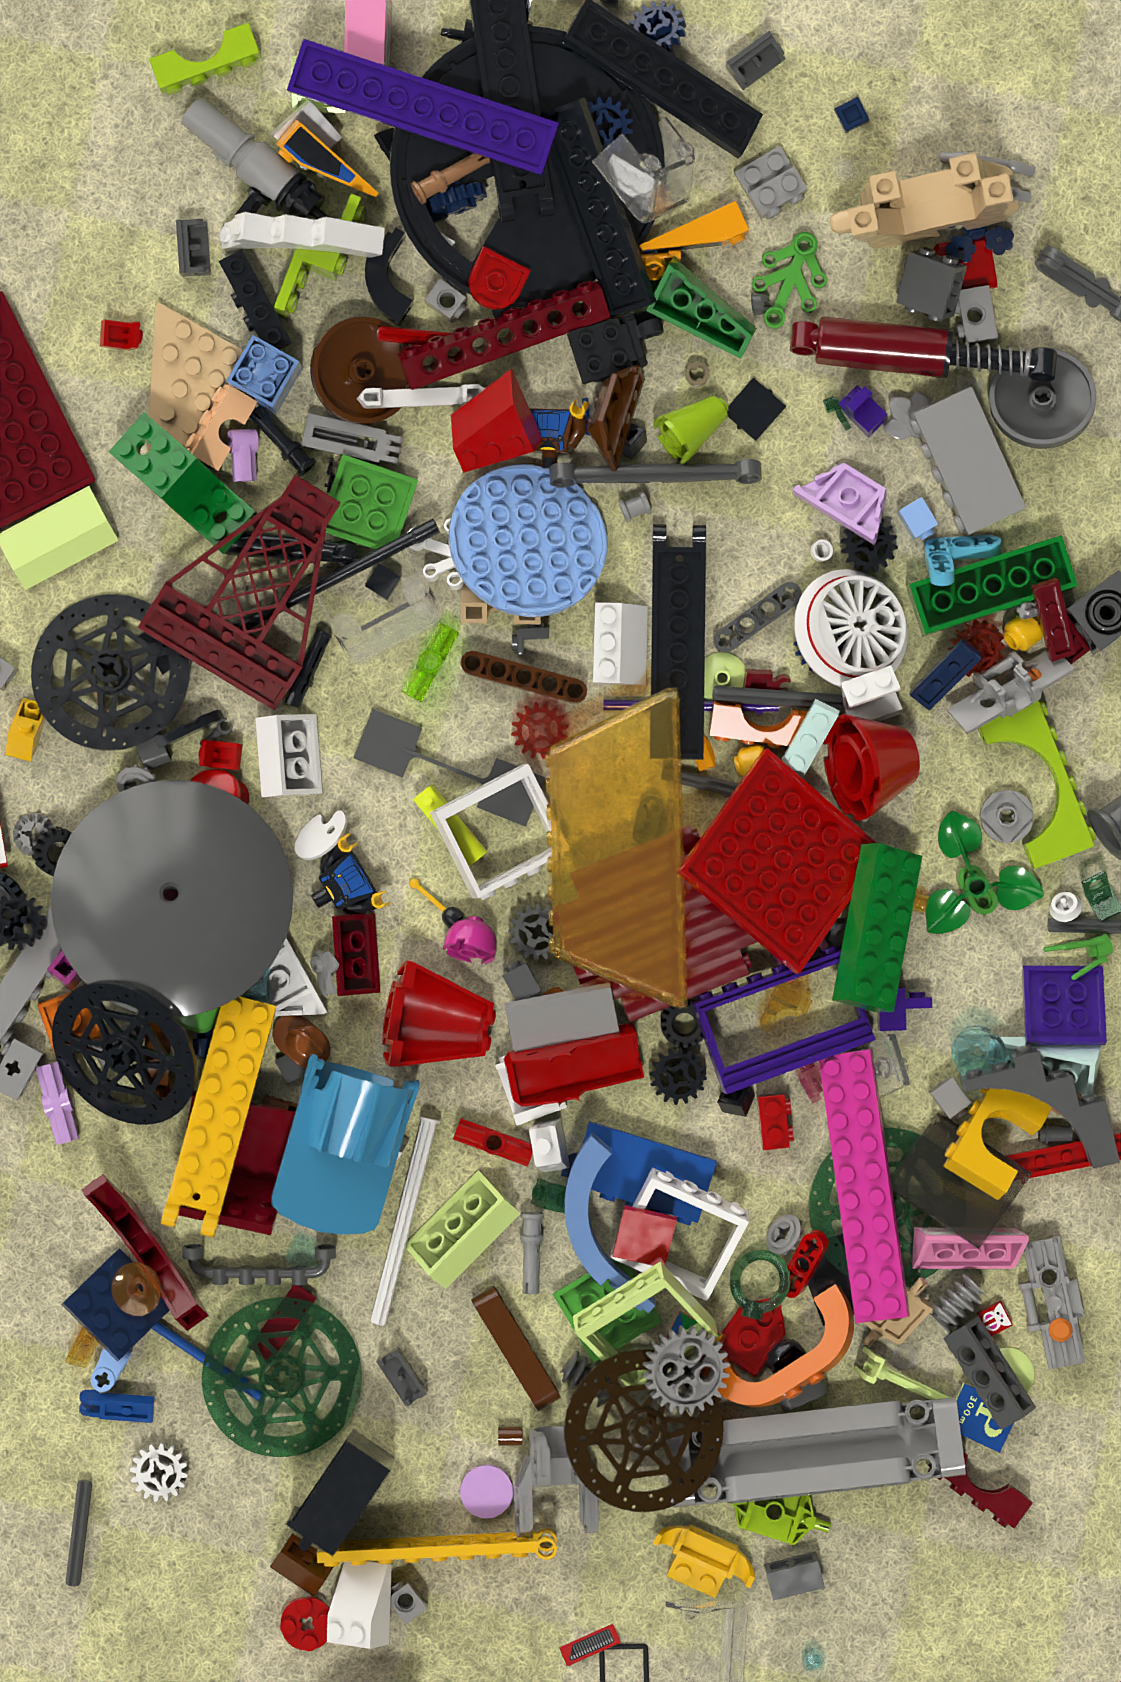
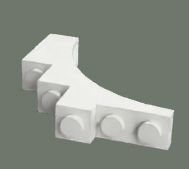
M243 212L235 215L232 221L224 223L220 232V240L222 242V250L228 251L250 248H293L345 253L372 258L382 255L385 228L329 217L312 220L286 214L279 217H269Z

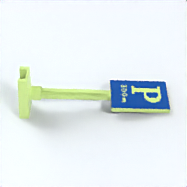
M865 1346L862 1351L868 1355V1358L864 1363L863 1369L856 1365L853 1369L860 1377L872 1384L875 1383L877 1378L881 1380L887 1379L930 1400L951 1398L889 1369L890 1366L884 1363V1358ZM963 1383L956 1397L961 1435L1000 1453L1013 1424L1001 1430L993 1420L982 1399L978 1396L975 1388Z

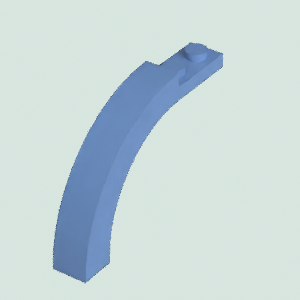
M592 1132L583 1143L571 1167L565 1194L566 1226L572 1246L584 1268L600 1285L609 1278L611 1280L609 1284L616 1290L632 1280V1278L619 1268L600 1246L594 1234L589 1213V1198L592 1184L601 1166L612 1154L613 1149ZM651 1296L635 1306V1308L639 1311L644 1309L649 1313L655 1307L656 1299Z

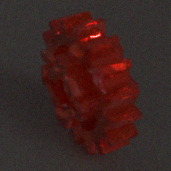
M975 619L972 626L964 623L963 631L958 629L955 631L958 637L950 638V642L954 646L963 638L982 654V659L966 674L968 677L972 673L986 671L991 665L997 664V658L1004 657L1000 653V650L1006 648V645L1001 642L1004 636L995 625L990 624L986 620L980 623Z
M534 702V709H530L525 705L526 713L523 715L517 712L516 715L520 720L519 722H512V726L516 727L517 731L512 732L511 736L519 738L514 745L516 747L523 745L524 748L521 752L523 755L528 750L531 751L532 759L536 757L537 753L541 754L542 760L545 759L547 752L555 756V747L563 749L560 740L568 739L567 735L562 734V730L568 729V725L561 724L565 716L556 715L557 707L549 710L547 702H545L543 708H539L537 702ZM535 713L546 714L543 719L533 720L529 717ZM554 720L558 727L557 737L550 730V725ZM529 723H532L534 726L544 724L546 726L544 730L550 739L543 735L535 737V730ZM523 725L529 728L530 736L526 741L522 736ZM546 741L550 744L546 748H534L537 742Z

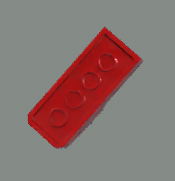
M632 1022L618 1025L619 1032L515 1053L514 1050L509 1051L504 1057V1064L513 1101L520 1106L558 1103L560 1107L561 1103L567 1100L580 1101L579 1097L584 1092L645 1078L642 1062L639 1057L637 1035Z

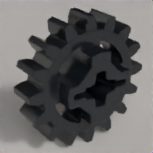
M883 518L879 527V531L883 535L877 536L876 542L878 543L872 547V551H869L868 547H860L866 541L861 536L858 542L851 544L855 533L849 529H844L843 533L847 536V539H841L840 543L846 545V548L840 552L841 554H848L849 557L845 561L846 564L852 561L855 563L853 570H857L861 566L865 574L869 568H872L874 573H877L878 565L886 568L888 566L886 559L893 560L895 558L890 552L898 549L897 545L892 544V541L897 539V535L889 534L893 527L890 525L885 528L883 526ZM886 545L884 555L878 560L877 551L880 547ZM860 553L864 555L868 562L860 560L855 554Z
M678 1047L677 1053H673L672 1049L668 1048V1055L666 1057L659 1053L661 1061L659 1063L652 1062V1065L656 1067V1071L649 1072L650 1076L655 1077V1080L650 1085L658 1086L655 1094L658 1096L664 1093V1102H667L669 1098H673L674 1105L678 1104L679 1099H683L684 1103L687 1104L688 1096L690 1095L695 1099L698 1098L695 1091L696 1089L704 1090V1087L700 1085V1081L707 1080V1077L700 1073L706 1067L698 1066L697 1064L701 1058L698 1056L692 1059V1050L683 1054L682 1047ZM681 1058L677 1065L669 1066L665 1064L671 1059ZM690 1063L695 1069L696 1079L689 1076L687 1069ZM679 1069H682V1075L689 1082L678 1080L677 1083H674V1077L666 1070L677 1072ZM660 1072L667 1076L669 1083L666 1089L661 1084ZM685 1085L690 1087V1089L684 1093L675 1094L677 1088Z

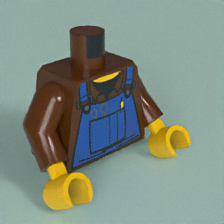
M576 399L569 409L529 408L543 439L533 452L542 454L541 468L549 469L551 465L557 463L558 454H571L572 449L576 448L586 434V415L584 413L589 407L588 402L585 401L583 403L582 409L577 407Z

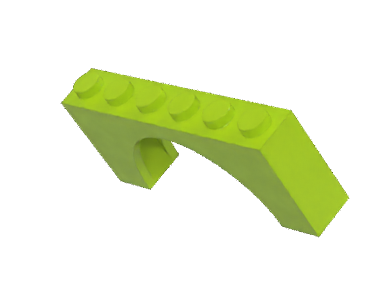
M1039 700L1011 717L1005 716L1001 718L998 716L978 728L984 746L998 742L1019 744L1036 753L1046 763L1052 773L1056 787V804L1053 815L1045 829L1038 836L1023 844L1032 869H1037L1094 847L1093 841L1096 840L1092 826H1087L1083 816L1087 815L1084 804L1081 800L1077 801L1074 791L1077 790L1076 783L1072 775H1067L1064 768L1067 765L1066 757L1063 751H1058L1055 741L1058 740L1056 731L1053 726H1048L1045 717L1048 716V711L1043 701L1039 702Z

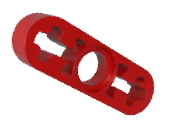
M812 1230L802 1238L779 1281V1288L784 1296L795 1298L806 1289L828 1248V1238L822 1231ZM816 1239L817 1248H815L812 1252H809L808 1250H810L813 1245L812 1240ZM799 1258H804L808 1261L809 1270L800 1268L798 1264ZM798 1276L799 1278L794 1283L795 1289H792L790 1281Z

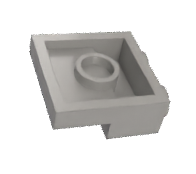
M781 146L776 147L734 172L760 219L766 216L768 219H771L782 212L781 207L790 203L793 206L805 198L804 194L808 189L796 168L791 165Z

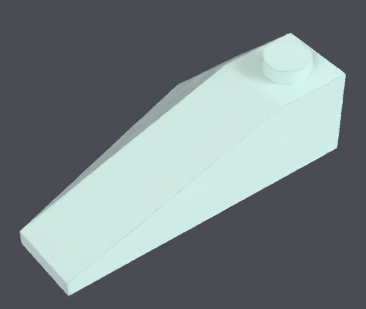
M992 1037L989 1060L994 1063L1007 1062L1008 1065L1011 1064L1009 1054L1016 1052L1015 1048L1025 1046V1037ZM1031 1045V1048L1035 1047L1040 1052L1045 1076L1048 1077V1073L1055 1070H1064V1073L1069 1072L1073 1076L1075 1089L1082 1094L1081 1097L1094 1093L1102 1045Z

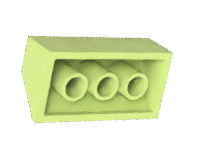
M478 1170L410 1238L405 1248L431 1278L447 1289L521 1213Z

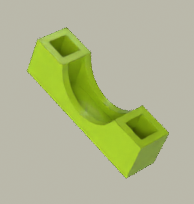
M248 22L223 31V42L219 51L208 60L201 62L188 61L179 56L174 50L149 58L161 93L167 92L168 95H173L182 91V87L192 83L193 86H197L207 82V77L216 74L218 77L228 75L232 72V68L242 65V68L253 66L257 63V59L261 58Z

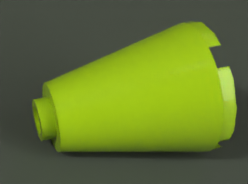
M711 396L659 416L653 421L654 430L659 427L661 434L657 437L660 443L673 459L676 460L680 457L682 459L680 463L683 464L691 459L727 419L729 408L722 398Z

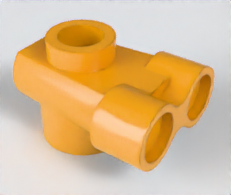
M669 249L668 253L650 252L640 254L649 280L660 279L673 257L679 262L681 261V250Z

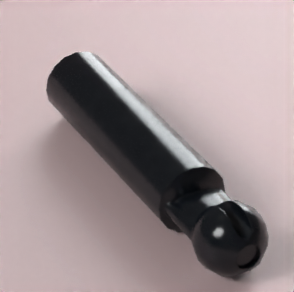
M245 530L225 554L238 556L253 531ZM262 533L265 548L281 544L278 533ZM259 534L248 552L262 549ZM282 534L284 543L298 540L289 534ZM346 540L339 542L324 541L321 561L335 562L338 565L344 566L357 559V548L352 542ZM300 544L285 547L288 561L304 558ZM304 544V548H305V552H306V556H307L308 553H309L310 550H311V547H309L308 545ZM282 548L266 551L268 559L285 560ZM263 552L248 556L256 558H265Z

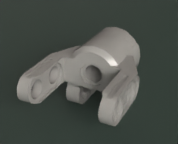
M543 1426L529 1429L530 1456H526L514 1482L515 1530L517 1537H529L533 1528L532 1486L548 1487L550 1485L565 1484L579 1485L580 1520L583 1523L585 1533H596L599 1524L598 1497L593 1495L583 1485L569 1462L564 1441V1426ZM586 1436L579 1437V1440L586 1439Z

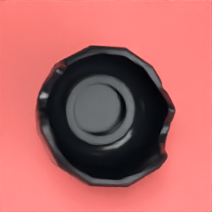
M794 1339L781 1340L774 1344L768 1352L767 1366L775 1374L805 1355L806 1351Z

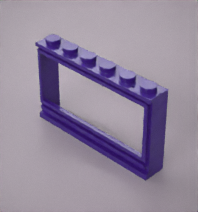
M831 946L821 950L822 955L814 958L811 956L801 973L795 974L786 965L781 964L771 968L772 973L762 976L760 972L746 977L747 982L739 985H737V982L728 983L721 986L722 991L712 994V991H707L697 995L698 1000L691 1002L723 1093L729 1094L876 1040L865 1009L854 1006L858 1019L724 1068L705 1011L839 963L841 948L837 949L836 946Z

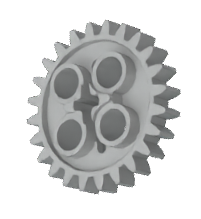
M679 1326L678 1334L669 1329V1337L667 1339L660 1334L661 1343H651L655 1348L654 1353L646 1352L651 1361L643 1362V1366L649 1369V1371L642 1375L645 1379H651L645 1384L647 1389H653L650 1396L653 1399L659 1397L657 1403L660 1406L667 1403V1409L671 1412L675 1406L679 1414L684 1412L685 1407L691 1414L694 1413V1406L704 1411L703 1403L707 1401L710 1405H713L711 1397L713 1395L721 1397L717 1389L719 1387H727L722 1382V1378L730 1377L727 1372L723 1371L724 1368L730 1366V1363L722 1360L728 1355L724 1350L719 1351L723 1346L722 1343L719 1341L714 1342L715 1336L712 1334L706 1336V1331L702 1328L696 1334V1328L693 1326L689 1327L688 1333H686L682 1326ZM693 1345L695 1347L694 1353L689 1357H684V1350L688 1346ZM668 1362H673V1369L669 1373H663V1366ZM686 1365L690 1371L688 1374H685L683 1369ZM705 1366H709V1374L703 1378L699 1377L700 1370ZM673 1380L671 1385H667L668 1381ZM683 1383H688L689 1388L687 1392L678 1394L679 1386Z

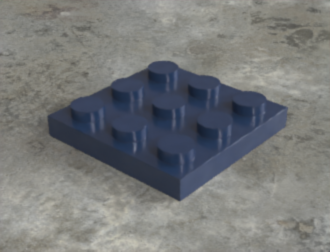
M120 1248L61 1304L117 1362L170 1311L152 1281Z

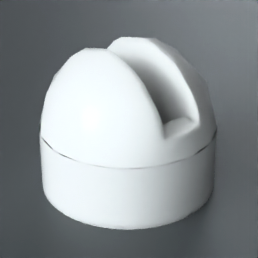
M818 540L812 544L810 554L816 561L823 562L832 556L833 547L827 540ZM817 545L820 546L822 558L819 557Z

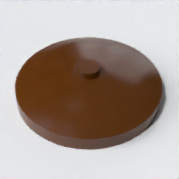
M353 317L343 320L329 328L321 336L314 348L310 364V375L314 391L323 406L333 415L344 421L356 424H371L391 417L402 408H363L356 398L366 388H382V390L410 389L397 355L403 352V349L409 345L379 341L377 339L378 328L381 326L393 327L382 320L372 317Z

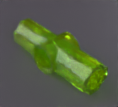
M439 622L427 646L419 656L416 666L401 691L402 693L422 703L460 634L458 631ZM433 655L438 659V665L434 669H426L423 666V661L425 657Z

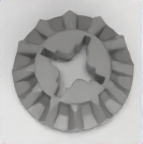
M137 764L133 767L125 766L119 772L116 779L119 792L138 786L137 782H134L135 778L139 779V782L142 784L156 782L155 774H150L147 771V767L144 769L138 768Z
M40 814L24 816L18 820L13 830L14 843L21 852L29 856L34 854V851L31 850V837L23 834V832L32 831L36 823L38 833L41 831L47 832L49 827L55 829L53 823L47 817Z
M791 1214L777 1218L767 1233L766 1243L768 1249L778 1256L780 1254L788 1255L790 1249L796 1250L795 1244L801 1241L800 1235L804 1232V1229L801 1227L802 1221ZM784 1230H785L786 1232H788V1233H787L788 1238H787L786 1240H784V1239H785Z

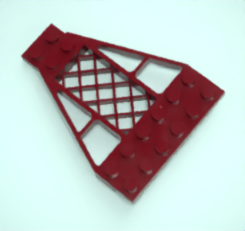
M294 474L282 496L165 581L137 628L275 711L303 668L326 528L341 502ZM266 521L275 525L262 529ZM249 526H254L253 532L229 569H225L208 559L210 555ZM277 529L281 544L265 548L262 533ZM281 530L298 540L284 543ZM259 534L262 549L248 552ZM300 544L304 558L288 562L285 547ZM304 544H306V545H308L309 547H311V550H310V552L308 553L307 556H306ZM282 548L285 563L270 566L266 551ZM263 552L267 567L251 570L248 556ZM245 557L248 571L234 574ZM202 561L224 575L223 581L208 604L200 603L173 586L176 580ZM313 562L314 571L307 612L304 617L287 607L286 602L309 564ZM302 563L292 579L289 565ZM286 566L290 581L274 584L271 570ZM268 571L271 585L256 589L252 574ZM249 575L253 590L237 593L234 578ZM231 580L234 594L220 597ZM289 585L278 601L275 588ZM272 589L276 603L260 607L257 592ZM254 593L257 608L242 611L239 597ZM235 598L239 612L223 615L220 601ZM216 602L220 614L212 610ZM275 608L264 624L262 611ZM281 611H285L305 623L299 658L297 660L292 659L264 641V637ZM258 612L262 626L246 630L243 615ZM240 616L243 628L228 619ZM256 631H260V633H259V635H258L257 637L254 636V635L251 634V633H252V632H256Z

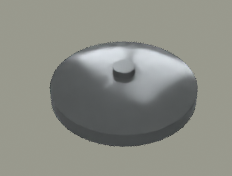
M1054 349L1057 351L1055 379L1052 381H1035L1030 379L1029 376L1027 378L1026 376L1021 377L1020 373L1013 372L1012 376L1007 371H1003L1001 375L998 370L995 373L989 391L990 412L997 427L1012 441L1030 448H1055L1077 438L1091 422L1096 406L1094 380L1083 363L1064 351Z

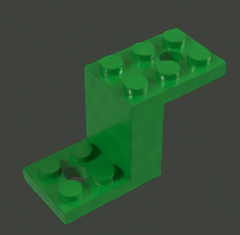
M145 412L109 450L113 457L149 487L213 546L257 514L255 510L222 483L200 460ZM150 443V451L147 454L141 455L140 450L142 446ZM221 512H227L226 520L222 523H217V516ZM243 532L218 550L225 554Z

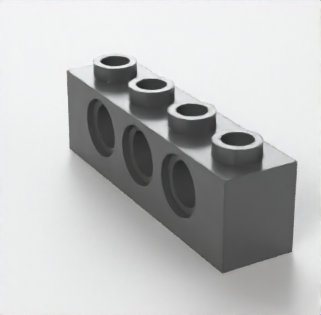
M979 1316L943 1338L1001 1430L1024 1418L1036 1408Z

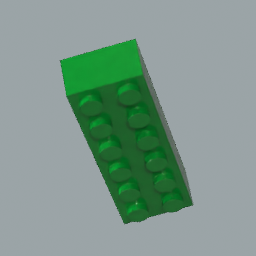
M1062 535L954 569V582L950 585L937 586L931 583L930 578L910 583L906 588L922 637L1021 606L1022 603L1034 601L1032 585L1057 578L1061 591L1064 592L1074 589L1078 584Z
M881 843L861 844L832 997L833 1001L873 1012H894L923 856Z

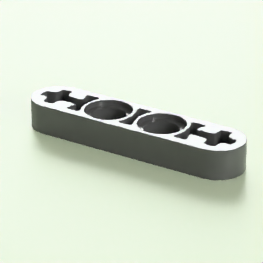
M793 582L782 584L724 626L714 636L713 644L715 649L722 653L733 651L799 602L802 595L800 587ZM784 588L789 590L794 588L796 590L795 600L787 599L782 602L785 608L781 610L779 603L772 597L777 594L778 599H780L785 594ZM766 602L772 603L776 608V612L772 617H765L761 613L760 608ZM744 618H749L754 622V629L752 632L744 633L739 628V622ZM734 625L737 634L743 639L738 641L736 636L730 641L731 647L719 646L718 643L721 640L719 636L721 634L725 637L733 633L729 628Z

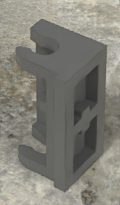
M768 31L727 61L726 69L740 88L745 90L786 58L783 55V49L772 36V33Z
M203 219L176 220L180 275L182 277L211 275L207 221L203 222Z
M399 1347L376 1361L405 1406L411 1405L416 1399L422 1398L427 1394L428 1390Z
M816 1551L764 1564L773 1601L825 1588Z

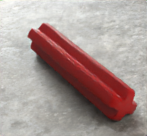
M381 326L377 331V339L383 342L423 345L428 343V340L432 337H445L452 333Z

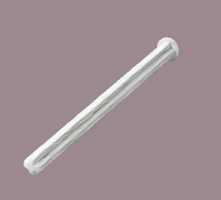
M424 1116L419 1117L421 1124L371 1317V1322L380 1326H385L436 1125L440 1124L439 1120Z

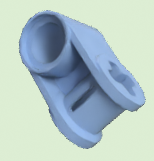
M103 1348L91 1376L93 1388L100 1392H106L113 1388L133 1350L130 1349L117 1362ZM107 1373V1379L110 1380V1384L105 1383L101 1386L99 1384L100 1379L97 1376Z

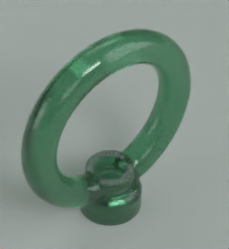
M751 1251L743 1255L732 1269L730 1290L736 1303L743 1308L741 1314L743 1317L762 1321L763 1313L777 1308L785 1300L789 1292L790 1273L788 1267L780 1256L771 1251ZM758 1260L768 1261L773 1264L780 1277L779 1288L776 1294L770 1300L762 1303L747 1299L740 1286L741 1275L744 1269L752 1262Z

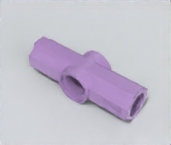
M55 1062L36 1067L43 1093L41 1099L47 1118L50 1119L56 1145L79 1139L72 1112L74 1111L73 1102L69 1100L72 1099L71 1094L65 1086L59 1063Z

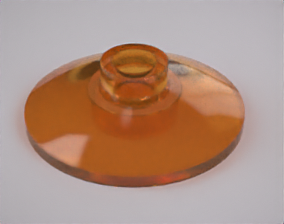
M139 1262L126 1264L114 1275L112 1295L115 1303L123 1312L132 1316H143L153 1311L160 1301L162 1290L160 1280L155 1271L146 1264ZM139 1283L143 1287V1292L139 1291L138 1289Z

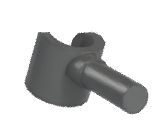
M223 718L218 722L217 729L204 740L213 741L221 735L227 736L232 732L233 726L228 731L221 730L220 725L227 720V718Z

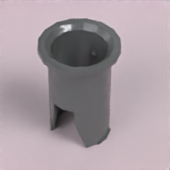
M1120 795L1100 810L1091 807L1087 811V817L1094 833L1103 846L1113 856L1121 860Z

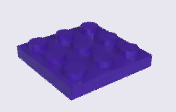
M1085 966L1022 967L1025 1045H1106L1103 966L1094 967L1076 980H1072V975Z

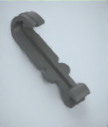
M1046 244L1044 249L1039 251L1035 266L1040 272L1076 296H1086L1085 302L1088 307L1095 308L1100 304L1111 311L1109 314L1114 319L1121 322V296L1119 297L1109 291L1110 283L1107 279L1100 278L1095 281L1093 273L1049 244Z

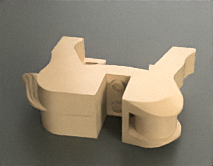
M977 153L949 158L951 169L898 181L896 171L869 176L865 189L859 193L862 206L834 213L830 217V226L832 231L837 234L852 233L856 240L868 242L871 248H887L941 236L940 229L962 224L966 230L995 224L1011 217L1020 208L1019 202L1013 199L1010 180L1014 178L1013 170L1004 165L984 161L982 158L977 157Z

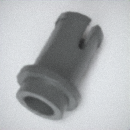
M1044 1123L1038 1131L1039 1142H1044V1144H1048V1142H1072V1126H1048L1047 1123Z

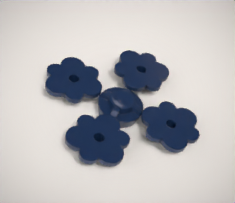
M963 226L965 235L961 238L953 236L951 242L945 246V252L958 258L962 263H969L972 260V254L976 252V246L972 244V240H979L985 235L987 241L985 247L988 250H993V253L996 255H1003L1006 250L1013 248L1012 240L1014 239V233L1008 229L1004 230L1002 226H997L995 230H987V226L966 230Z

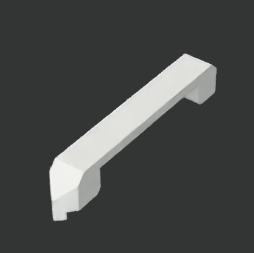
M479 384L414 390L366 388L356 399L363 408L367 409L464 405L485 388Z

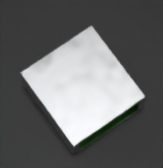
M308 99L270 133L278 141L293 122L298 120L329 149L342 138ZM299 165V167L304 171L308 169L306 167Z

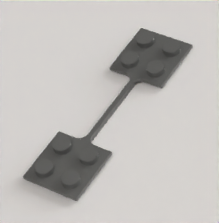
M375 709L371 712L353 757L402 778L409 761L417 757L476 780L482 785L518 767L496 758L489 776L479 778L419 754L416 750V743L422 728ZM533 773L540 788H542L545 777ZM519 780L479 801L477 808L526 827L534 806L522 781Z

